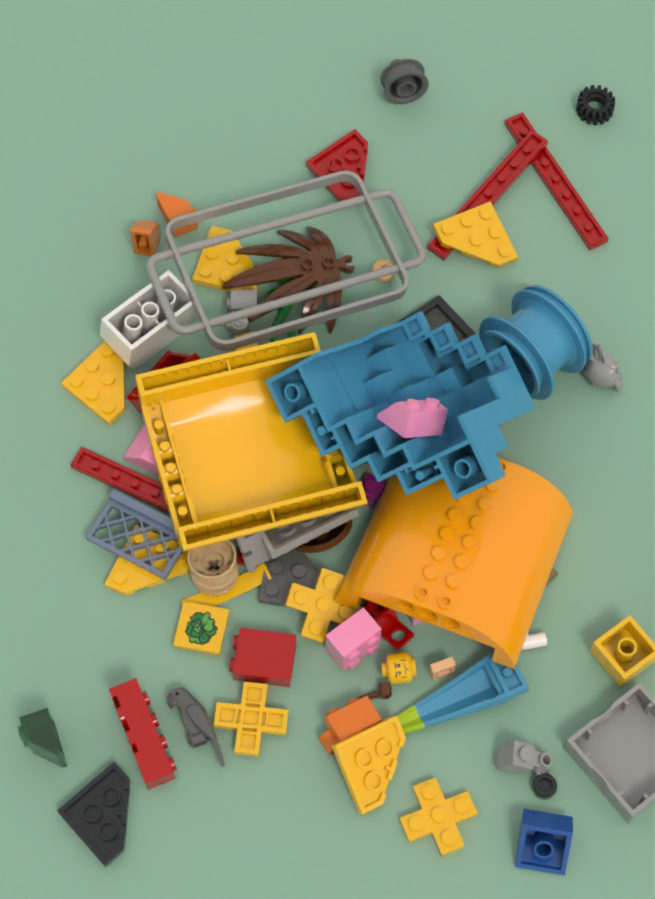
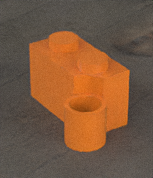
M368 696L361 699L355 697L347 702L345 707L341 709L336 707L326 713L324 723L328 730L319 737V740L328 755H333L335 753L332 745L382 721Z

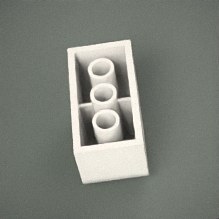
M168 270L159 279L177 322L181 326L191 325L196 312L185 286ZM152 282L101 319L100 337L130 368L142 365L181 335L174 332L169 326Z

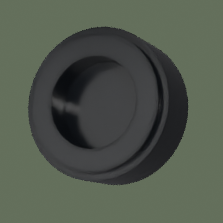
M545 773L535 777L532 783V791L536 797L546 800L553 797L556 793L557 782L552 775Z

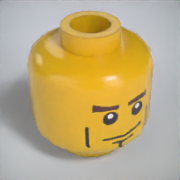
M408 652L390 653L386 656V662L381 663L383 677H388L391 684L410 683L413 680V676H417L415 657H411Z

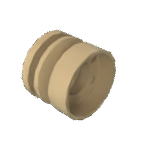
M230 540L188 550L187 561L193 585L198 591L206 595L217 596L227 593L235 586L239 577V566L235 547Z

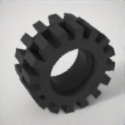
M591 85L590 89L585 87L584 91L580 92L576 111H578L577 115L578 117L581 116L582 121L587 119V124L589 125L590 122H594L593 125H597L600 122V125H602L604 121L608 122L615 107V96L612 97L613 93L611 91L607 93L608 88L605 87L602 90L601 85H598L597 88ZM593 101L599 102L603 105V108L595 109L590 107L588 103Z

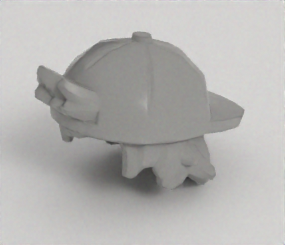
M592 343L593 353L591 359L585 365V376L594 386L597 385L602 388L614 386L616 391L619 392L620 388L623 387L621 373L618 374L619 363H613V355L605 354L602 345Z

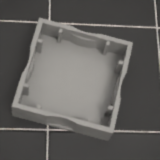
M639 682L616 700L604 714L592 719L568 738L563 747L628 824L655 802V698Z

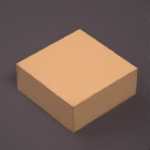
M453 657L430 664L429 673L432 681L455 672L456 664Z

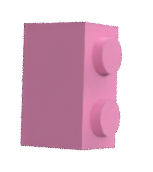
M426 398V400L408 399L407 401L392 404L379 412L377 418L403 438L442 435L448 409L435 398Z

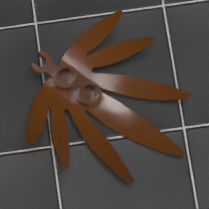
M311 226L306 228L307 233L312 239L294 231L277 230L278 235L307 250L280 244L254 245L237 249L236 255L298 259L278 260L253 267L225 282L222 289L253 286L297 277V279L286 283L271 293L260 303L263 304L303 292L313 283H317L315 287L317 288L341 281L340 271L351 274L354 272L355 266L346 265V263L352 262L353 257L351 255H346L342 259H336L335 249L331 240L317 228ZM342 289L328 293L326 311L340 307ZM325 295L308 299L301 318L316 314ZM274 310L250 316L249 322H253ZM337 318L327 321L329 334L332 333ZM306 328L298 330V334L300 335Z

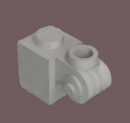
M257 289L231 290V298L226 300L227 311L232 313L258 305ZM249 317L227 323V331H232L235 336L248 333Z
M516 740L498 745L497 770L515 775L531 771L535 775L548 774L549 767L553 764V758L549 753L541 750L536 751L533 745Z

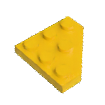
M491 201L434 223L432 226L441 246L448 249L453 248L462 252L461 254L476 260L481 259L496 268L518 259V255Z
M211 225L207 239L233 231ZM238 239L202 250L192 278L193 284L230 293L231 290H258L259 285L222 289L225 282L254 267L248 255L235 254L237 249L243 248Z
M104 341L61 382V385L101 420L111 426L125 412L124 361Z
M135 525L133 530L141 529V527ZM152 531L146 532L148 542L161 538V535ZM143 533L130 537L132 546L145 543ZM128 540L123 549L129 547ZM173 540L165 542L168 552L177 550L180 546L178 542ZM163 543L150 547L152 556L165 553ZM147 548L133 551L135 558L139 560L149 557ZM188 551L183 552L166 580L189 574ZM118 557L104 585L108 589L128 596L134 594L137 590L146 587L151 588L166 581ZM167 558L153 561L154 567L162 572L168 565Z
M393 715L332 745L359 814L363 815L384 804L389 780H392L398 763L396 760L400 748L403 747L406 740L397 715Z

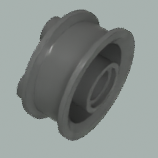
M395 59L382 71L380 82L384 87V95L389 102L407 104L419 99L426 93L429 82L424 75L425 70L422 63L414 59Z

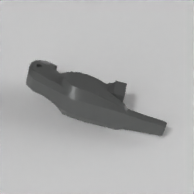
M180 687L172 690L167 696V704L170 709L173 706L180 708L183 725L190 734L187 740L190 747L197 748L211 740L220 765L222 767L225 766L220 745L206 709L187 689Z

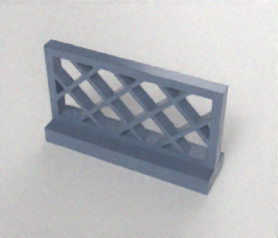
M113 489L109 495L110 501L87 534L86 540L166 581L183 554L180 546L177 550L167 551L165 542L178 541L171 518ZM112 509L121 512L122 518L109 522L108 515ZM133 520L140 522L141 529L128 532L126 522ZM124 524L126 533L112 536L110 527ZM108 528L110 537L101 540L94 537L98 530ZM153 530L160 532V539L148 542L146 532ZM143 533L145 543L132 546L130 537ZM127 538L128 548L121 550L115 548L114 541ZM163 543L165 553L152 556L150 547ZM147 548L148 558L141 560L135 558L133 551ZM167 558L168 565L163 572L154 567L153 561Z

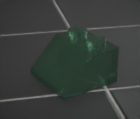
M48 708L19 717L21 725L17 726L24 746H29L34 754L62 768L67 767L56 725Z

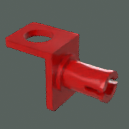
M369 602L366 605L365 610L382 629L381 637L396 650H400L414 637V633L398 620L395 610L390 608L383 609L374 602ZM396 631H403L405 633V637L400 641L392 639V635Z

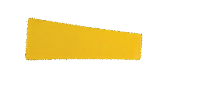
M265 563L257 566L254 572H246L240 575L235 586L227 593L217 596L199 593L181 600V603L183 605V601L216 606L261 585L264 570L269 580L271 576Z

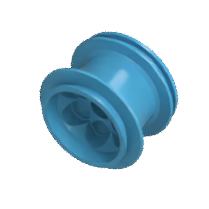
M529 285L514 294L511 302L512 315L507 320L496 316L486 317L480 324L479 335L487 354L506 345L530 397L536 400H545L554 391L553 375L558 370L567 373L581 371L591 359L593 348L590 335L583 321L562 297L546 287Z

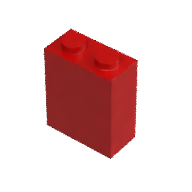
M240 628L239 635H234L233 649H236L235 658L231 657L229 672L233 673V679L290 687L297 635Z

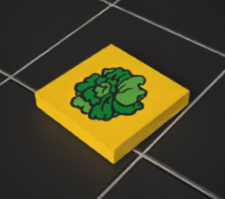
M183 601L173 647L220 656L230 609Z

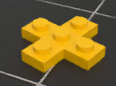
M321 568L314 589L291 583L284 606L306 613L299 636L323 643L330 621L340 625L358 612V609L356 610L335 602L344 575Z
M244 682L241 705L221 702L216 704L214 728L237 731L235 754L259 757L262 733L286 736L289 710L266 707L268 684Z
M436 777L413 786V791L421 810L399 819L408 842L410 843L432 834L441 857L464 848L465 845L456 824L473 818L478 814L469 792L466 791L445 800Z

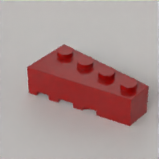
M136 678L110 688L111 697L147 789L150 790L174 780L173 771L177 770L173 757L167 758L164 749L168 748L164 735H158L156 727L160 725L155 713L150 714L147 707L151 705L147 692H141Z

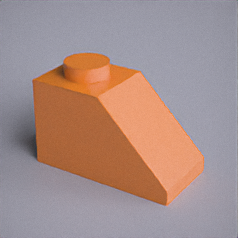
M160 192L156 193L157 205L167 224L171 219L197 211L195 207H191L188 200ZM198 223L179 227L173 230L172 233L176 238L197 229Z
M137 221L130 229L134 254L152 256L157 252L161 237L159 224L152 221Z

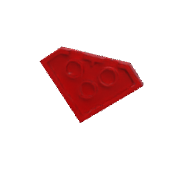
M354 129L306 161V167L317 178L339 171L354 172L364 183L368 142ZM339 182L325 186L338 201L360 196L356 187L349 182Z

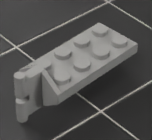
M352 508L236 538V541L242 553L246 569L251 573L256 570V566L285 554L347 523L349 520L359 516L357 508Z

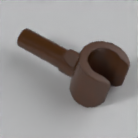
M389 682L379 683L378 691L359 696V699L368 696L369 699H389L392 695V686Z

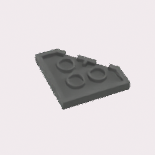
M292 549L285 554L266 561L265 565L271 579H268L264 570L259 603L286 607L284 605L291 583L311 589L315 588L319 571L304 552Z

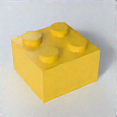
M630 615L594 641L590 649L591 654L620 688L655 662V643Z

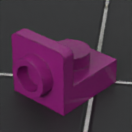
M367 473L362 480V486L368 502L367 506L373 508L381 497L387 483L383 481L377 482L376 477L370 473Z

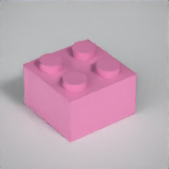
M363 607L326 635V652L343 672L348 668L352 670L361 663L360 659L367 654L371 656L379 650L382 629Z

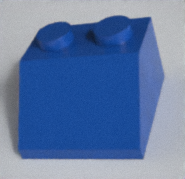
M523 809L515 867L565 875L573 835V817Z

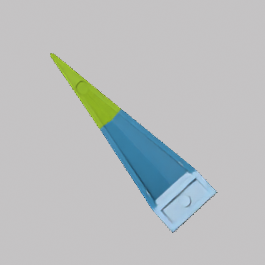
M491 654L434 693L397 715L404 734L507 703V700L528 692L529 686L517 664L512 669L491 661L493 654Z

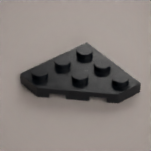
M115 762L110 764L57 810L59 815L105 868L125 851L131 781Z

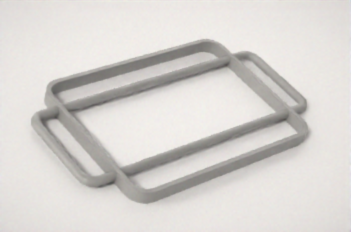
M339 171L171 219L165 231L169 250L152 255L147 260L146 269L171 329L181 335H190L204 331L211 346L218 350L228 351L402 298L406 293L409 282L406 270L422 265L426 260V251L397 193L388 189L368 193L362 179L357 174L350 171ZM339 182L353 184L360 194L357 197L177 248L171 236L173 230L182 226ZM389 198L393 202L416 249L417 258L401 262L372 201ZM364 203L393 263L392 266L207 320L181 260V255ZM173 258L200 322L188 326H181L177 322L155 269L157 262ZM395 273L398 274L402 282V287L397 290L230 340L217 338L211 330L213 327Z

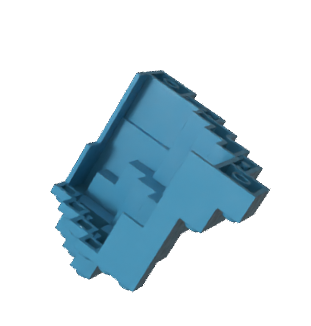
M423 311L401 322L379 328L360 339L317 352L265 381L285 423L302 416L304 417L322 457L340 449L349 469L368 462L377 482L396 474L406 495L444 478L454 500L506 476L496 455L497 452L508 448L499 425L536 408L506 345L487 354L478 333L459 342L450 322L431 330ZM426 398H435L448 409L442 435L403 438L377 418L379 412L392 404L407 401L408 399L426 400Z

